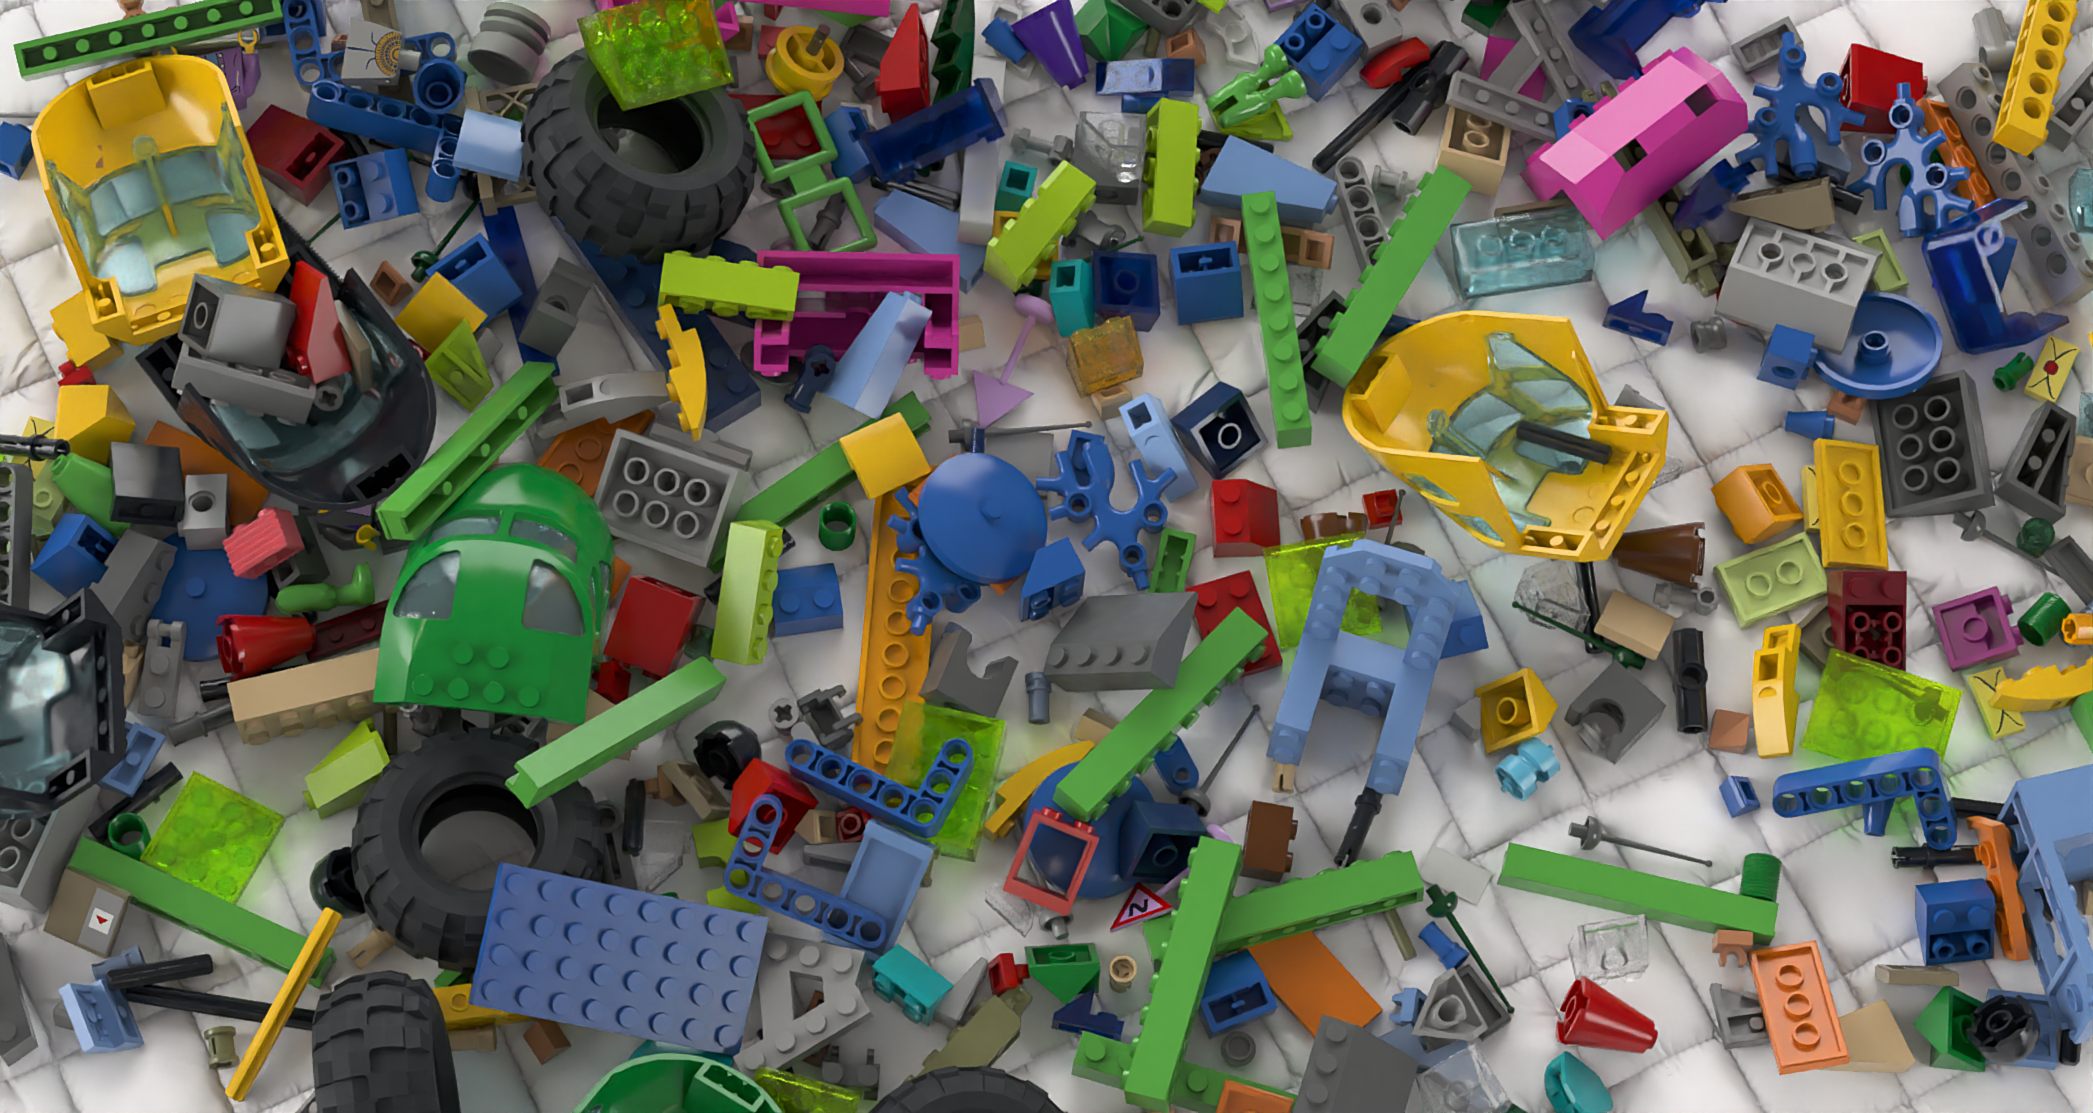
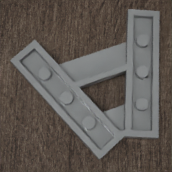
M1524 0L1514 4L1511 3L1507 10L1522 37L1487 81L1457 70L1452 75L1445 104L1545 142L1549 141L1554 145L1557 142L1553 113L1564 104V101L1572 98L1583 99L1582 91L1589 88L1593 90L1543 1ZM1538 66H1540L1554 90V93L1546 103L1517 93Z
M766 932L758 966L763 1039L733 1057L741 1073L760 1086L873 1018V1013L858 989L869 957L867 953L861 950ZM793 976L823 982L824 1003L797 1018Z

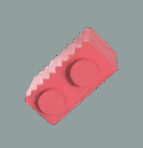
M268 507L258 513L259 518L255 521L240 524L233 528V535L223 540L222 544L225 546L224 550L227 552L229 562L232 564L231 568L234 570L233 574L236 577L252 580L258 579V576H262L263 573L268 572V570L273 569L279 563H283L284 560L289 559V557L294 556L295 553H299L300 550L305 548L291 511L278 509L277 507Z

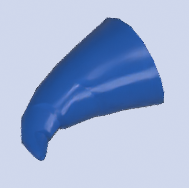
M434 59L424 64L417 71L413 80V95L417 104L432 114H445L454 109L462 99L468 77L467 72L462 71L454 62L446 59Z

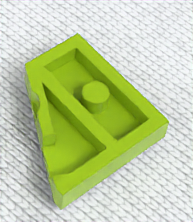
M1269 82L1260 85L1257 91L1269 88ZM1277 100L1271 102V106L1265 114H1257L1225 129L1222 128L1217 119L1223 112L1237 104L1236 101L1217 112H1211L1209 107L1207 108L1218 133L1247 139L1289 142L1293 138V133Z
M464 318L424 364L430 377L471 413L494 388V384L470 324Z

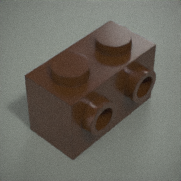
M1252 801L1248 811L1242 850L1243 862L1239 876L1280 883L1284 873H1290L1293 853L1288 852L1289 840H1295L1298 820L1292 819L1294 807Z

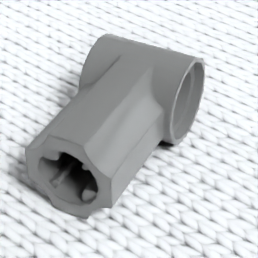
M1995 7L1985 8L1979 13L1974 14L1972 18L1980 44L1979 62H1982L1990 73L2010 70L2016 42L2009 39L2001 10H1997Z

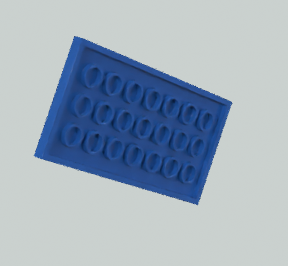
M499 862L468 1004L735 1056L740 1053L769 918Z

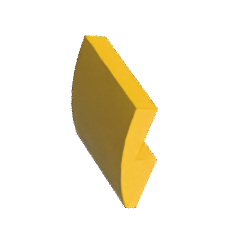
M436 271L393 321L432 354L464 318L469 322L472 332H474L488 315Z
M900 412L838 439L851 470L855 469L868 500L932 472L919 444Z

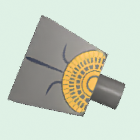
M351 17L341 80L345 86L398 85L400 69L417 72L420 69L422 53L404 50L405 39L403 33Z

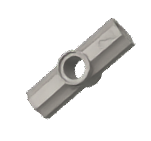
M657 418L654 422L649 438L744 471H748L753 456L751 450L722 441L717 434L703 428L700 440L693 442L689 431L684 433L680 425Z

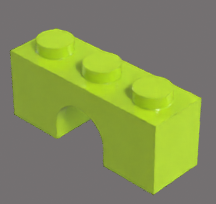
M729 818L691 826L699 869L711 866L726 869L738 839L728 832ZM735 869L730 874L731 880L739 885L745 884L750 879L749 874L744 869ZM725 885L718 889L706 891L707 905L749 914L760 913L759 904L730 893Z

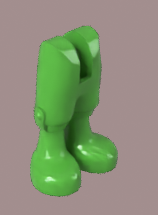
M1274 43L1264 50V63L1253 74L1250 72L1237 74L1233 81L1218 90L1205 103L1211 112H1217L1236 101L1237 104L1227 109L1217 119L1222 128L1225 129L1257 114H1265L1270 108L1272 101L1284 97L1299 99L1307 93L1303 79L1295 70L1287 72L1288 61L1286 55ZM1282 76L1274 85L1265 90L1257 91L1260 85Z
M368 562L358 564L353 570L351 583L341 587H335V585H329L328 583L286 586L278 593L275 606L284 615H294L307 611L328 612L337 606L356 605L364 607L373 605L375 593Z

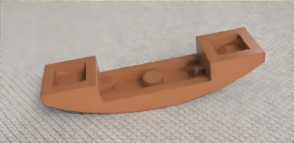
M1211 216L1208 244L1236 241L1238 254H1248L1242 219ZM1280 225L1285 261L1296 262L1298 265L1331 269L1335 236Z

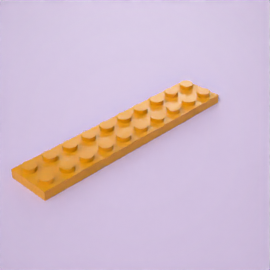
M929 465L932 472L938 467ZM932 472L875 497L855 713H860L864 720L859 726L854 724L851 761L914 791H918L926 705V699L918 696L929 670L932 623L926 625L921 636L910 632L913 622L907 618L906 606L919 593L920 583L914 574L896 571L895 562L897 558L917 559L919 551L915 554L902 553L896 545V537L899 532L888 527L887 522L893 514L905 521L911 520L909 513L893 495L903 486L911 493ZM866 783L858 785L863 787H872L870 784Z

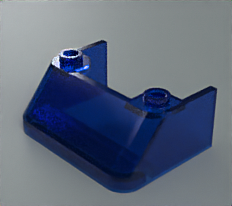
M1613 0L1604 10L1593 5L1569 29L1567 34L1576 48L1613 79L1627 80L1633 77L1637 81L1644 74L1641 71L1640 60L1635 53L1671 18H1691L1700 12L1701 6L1705 2L1726 3L1728 0Z
M977 78L973 80L975 85L878 131L860 133V139L880 182L889 183L896 180L898 186L915 179L916 175L914 172L983 139H986L987 144L1006 136L1003 130L1008 128L1009 125L993 79Z
M1999 198L1970 214L1930 232L1922 242V254L1957 348L1963 353L1979 355L2025 345L2070 323L2068 316L2046 312L2033 316L2028 312L2017 311L2008 315L1989 265L1987 256L1997 252L2004 243L2005 234L2000 221L2028 208L2026 201Z

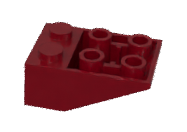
M273 104L263 112L245 133L259 174L305 207H308L332 180L328 165L349 160L346 144L340 138L321 125Z
M1828 570V611L1839 672L1906 673L1907 571ZM1848 605L1854 611H1848L1845 606ZM1869 627H1872L1874 630L1876 629L1881 636L1876 641L1872 639L1874 635L1867 630Z

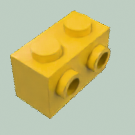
M83 290L49 311L54 320L52 328L58 338L65 342L68 348L66 356L76 369L87 365L93 374L125 354L118 339L94 331Z

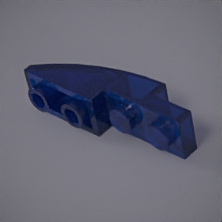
M1724 158L1692 184L1684 193L1677 206L1673 225L1675 231L1678 233L1688 227L1693 231L1707 220L1711 222L1723 214L1725 209L1722 206L1732 198L1731 195L1733 193L1737 195L1751 184L1748 179L1758 171L1752 162L1749 161L1733 168L1727 159Z

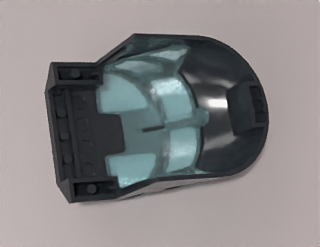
M300 242L286 251L291 265L274 292L283 295L287 299L290 297L296 262L303 260L323 274ZM353 267L347 270L338 292L330 282L329 285L333 300L343 302L371 345L373 386L371 390L361 393L348 372L344 373L346 384L342 390L344 395L342 405L336 410L324 411L313 402L305 424L297 422L296 426L286 425L277 421V416L264 413L262 417L244 412V407L231 404L230 407L215 405L210 402L211 398L201 396L191 382L184 386L182 395L178 394L177 389L171 387L183 341L177 338L178 333L167 340L161 338L135 357L139 366L194 434L245 471L251 479L263 488L302 507L328 511H346L361 508L386 498L394 493L420 467L433 440L437 408L430 374L416 349ZM281 359L280 369L298 373L294 368L288 367L284 359Z
M83 587L47 614L0 603V820L35 819L46 816L98 783L126 757L128 741L125 734L127 710L124 706L125 675L123 674L124 644L122 642V628L90 588Z

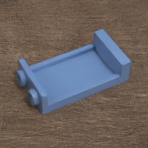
M875 818L870 819L863 832L864 837L839 897L881 914L886 922V937L879 946L867 948L823 930L820 934L821 938L827 940L826 944L865 951L869 956L866 964L873 966L879 958L895 946L937 845ZM833 909L829 920L835 924H841L846 921L848 915L842 909ZM870 921L863 924L860 930L865 936L874 937L880 932V927L875 922Z

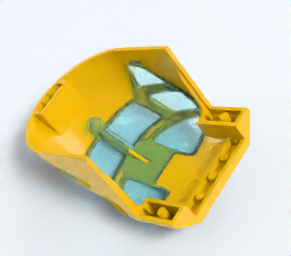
M157 55L126 61L102 69L71 85L57 95L37 117L32 128L31 141L43 190L83 288L94 331L135 346L154 344L161 338L178 333L194 273L275 292L291 264L227 80L218 66L205 59L189 55ZM98 145H102V151L97 147ZM102 157L103 168H96V163Z
M1471 310L1447 313L1424 320L1391 337L1365 359L1348 383L1342 403V415L1347 430L1371 457L1425 497L1478 541L1490 548L1511 554L1575 562L1607 560L1665 465L1669 426L1668 412L1666 410L1609 405L1569 317ZM1522 420L1533 422L1610 445L1613 451L1612 457L1608 464L1603 465L1517 438L1516 429Z

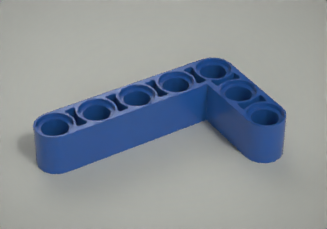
M284 0L282 12L294 73L300 88L307 93H311L313 84L318 81H330L343 85L341 75L336 74L335 70L339 64L343 63L345 50L323 54L316 17L310 0ZM303 6L307 9V12L302 18H293L290 16V13L294 7ZM445 32L404 38V50L422 53L420 68L434 59H446L454 63L457 59L455 42ZM302 38H311L313 40V45L307 50H300L296 47L298 41ZM439 44H446L450 47L449 53L445 56H436L433 50ZM316 69L320 72L319 77L313 82L303 80V75L307 70ZM400 69L399 77L413 75L417 72Z
M318 81L313 84L306 109V116L310 121L321 126L433 155L425 192L429 198L437 202H449L454 198L462 168L452 166L463 117L450 113L432 114L416 104L330 81Z
M806 739L791 741L785 750L788 770L796 779L924 839L932 838L941 830L974 768L970 744L964 739H951L942 746L918 792ZM801 754L810 756L808 762L804 764L793 762ZM955 754L966 756V759L959 764L949 761ZM830 769L841 771V774L834 779L824 777V774ZM866 783L872 786L867 793L860 794L855 791V788L860 784ZM940 783L950 786L948 791L940 794L934 792L933 788ZM892 798H898L903 801L897 808L885 806L888 800ZM922 813H930L934 816L928 823H920L916 820Z
M1917 748L1788 773L1779 776L1773 785L1772 806L1775 813L1784 818H1793L1913 795L1928 845L1937 850H1946L1951 848L1957 840V816L1942 762L1938 753L1930 748ZM1920 768H1929V769H1931V770H1930V771H1920V770H1918V769H1920ZM1892 774L1897 777L1887 778L1885 775ZM1859 781L1862 782V784L1855 785L1851 784L1850 782ZM1817 788H1826V789H1828V790H1827V791H1819V790H1817ZM1791 794V795H1793L1794 797H1792V798H1787V797H1784V796H1782V795ZM1929 797H1936V798H1939V799L1936 800V801H1931V800H1928L1927 798H1929ZM1938 826L1947 827L1944 830L1936 829Z
M763 794L758 796L751 805L727 863L723 879L726 889L736 896L863 947L874 948L882 944L886 937V922L878 912L763 866L780 825L783 808L780 800L774 795ZM763 804H769L776 809L777 814L771 820H763L757 815L756 810ZM752 836L759 838L763 842L762 849L754 853L746 850L743 845L745 839ZM735 869H744L749 874L750 879L745 884L739 885L731 880L730 874ZM769 882H775L782 887L783 892L778 897L771 898L764 894L762 888ZM803 895L810 896L815 901V906L808 911L800 910L795 904L797 898ZM837 908L842 909L847 913L848 918L841 924H835L828 918L830 911ZM870 921L875 922L879 925L880 932L874 937H867L860 930L863 924Z

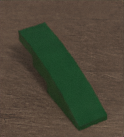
M944 0L930 40L939 49L931 71V75L939 81L931 107L939 114L964 104L974 54V0Z

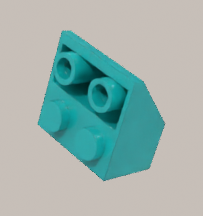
M899 944L879 958L872 966L874 993L887 1003L893 1001L903 1008L901 1011L903 1015L915 1024L922 1022L928 1027L933 1021L934 1010L954 987L951 982Z

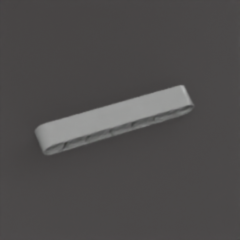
M973 54L957 231L958 243L987 246L992 237L1006 58Z

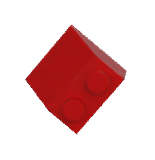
M1247 479L1212 480L1209 500L1213 558L1281 556L1277 490Z
M754 757L733 784L728 832L738 838L754 800L763 794L774 795L782 803L783 812L769 852L778 855L796 833L794 829L808 810L815 809L819 801L803 781L796 779L784 770ZM763 804L756 810L757 815L763 820H771L777 814L776 809L769 804ZM752 836L745 839L748 843L760 848L763 847V842L757 837Z

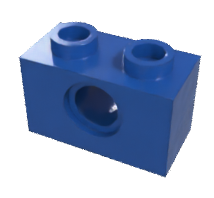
M1776 324L1764 350L1756 379L1795 391L1799 380L1806 381L1809 369L1813 366L1817 353V348L1812 347L1815 335Z

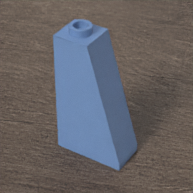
M1229 135L1201 187L1200 202L1210 206L1241 210L1242 194L1275 191L1279 217L1321 224L1327 213L1333 214L1339 197L1336 196L1337 182Z
M894 189L888 197L882 196L873 208L874 227L908 252L915 254H960L959 289L966 295L986 273L983 267L987 246L957 242L959 213Z
M890 291L835 366L834 375L825 382L820 393L879 421L933 311L921 306L923 299L908 291H905L903 296Z

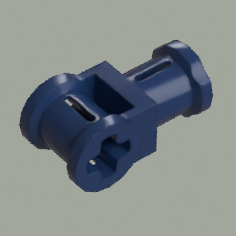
M814 344L806 350L804 363L798 372V380L791 393L786 394L783 398L784 402L793 409L809 414L812 409L810 404L816 393L820 392L825 382L834 375L835 362L834 353L831 348L824 344ZM821 359H825L826 365L821 363L818 367H814V361L819 362Z

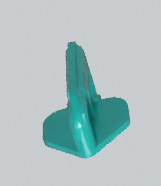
M1564 1051L1547 1065L1544 1072L1545 1091L1556 1113H1607L1612 1110L1613 1102L1600 1077L1570 1052Z

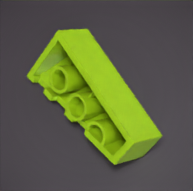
M1161 98L1140 121V129L1147 132L1145 141L1141 142V155L1147 156L1141 171V179L1144 183L1148 184V188H1145L1142 195V224L1144 232L1181 238L1195 224L1196 209L1192 207L1193 198L1198 189V179L1194 178L1195 167L1200 159V148L1196 147L1197 137L1202 128V118L1198 117V104Z
M1063 160L1037 191L1039 198L1037 200L1033 197L1029 198L1023 204L1017 216L1018 221L1016 222L1011 218L1003 226L1002 230L1004 231L999 239L993 237L987 244L983 270L1015 293L1022 284L1028 286L1037 274L1038 270L1036 267L1043 259L1047 262L1057 249L1055 243L1061 235L1067 237L1077 223L1075 218L1081 211L1086 213L1094 204L1097 198L1094 195L1096 182L1066 160Z
M673 251L672 254L665 253L657 312H659L658 307L671 303L672 306L683 308L685 314H698L699 311L704 309H712L718 316L731 317L738 315L739 311H745V315L748 318L792 321L800 273L793 272L791 268L786 266H774L773 269L759 267L758 263L752 261H740L739 264L730 263L718 256H707L705 259L696 258L685 251Z
M760 519L730 523L711 658L745 666L763 663V658L768 650V642L766 640L768 625L773 617V608L771 606L773 592L778 584V559L783 550V528L770 520Z

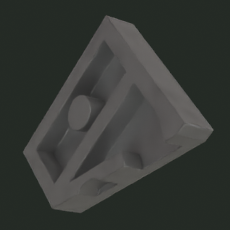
M1711 983L1709 991L1725 1050L1770 1043L1757 994L1744 990L1740 994L1722 989V984Z

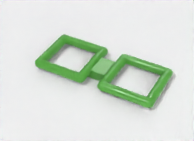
M802 90L748 110L750 130L755 135L757 164L765 181L772 184L787 178L794 193L793 196L779 201L777 208L796 251H811L793 210L842 192L862 238L827 252H864L876 247L878 244L877 237L851 180L848 177H841L827 183L820 165L837 159L838 151L809 90ZM802 105L822 151L774 169L754 122Z

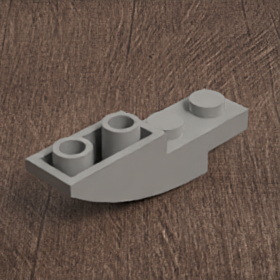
M630 371L596 376L559 387L560 397L555 399L535 420L537 433L542 440H545L601 417H605L608 423L612 424L671 401L665 386L668 383L667 375L661 371Z

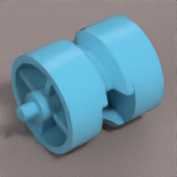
M1537 737L1525 740L1517 748V756L1511 754L1494 767L1495 774L1502 784L1500 787L1501 791L1504 793L1508 791L1520 801H1525L1538 789L1536 782L1545 783L1560 771L1559 761L1552 752L1555 750L1552 745L1547 746Z

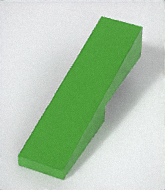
M1167 527L1163 528L1147 594L1183 592L1196 542V534Z

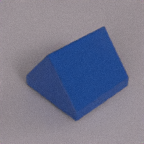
M1730 776L1720 785L1719 790L1732 818L1761 808L1748 777Z

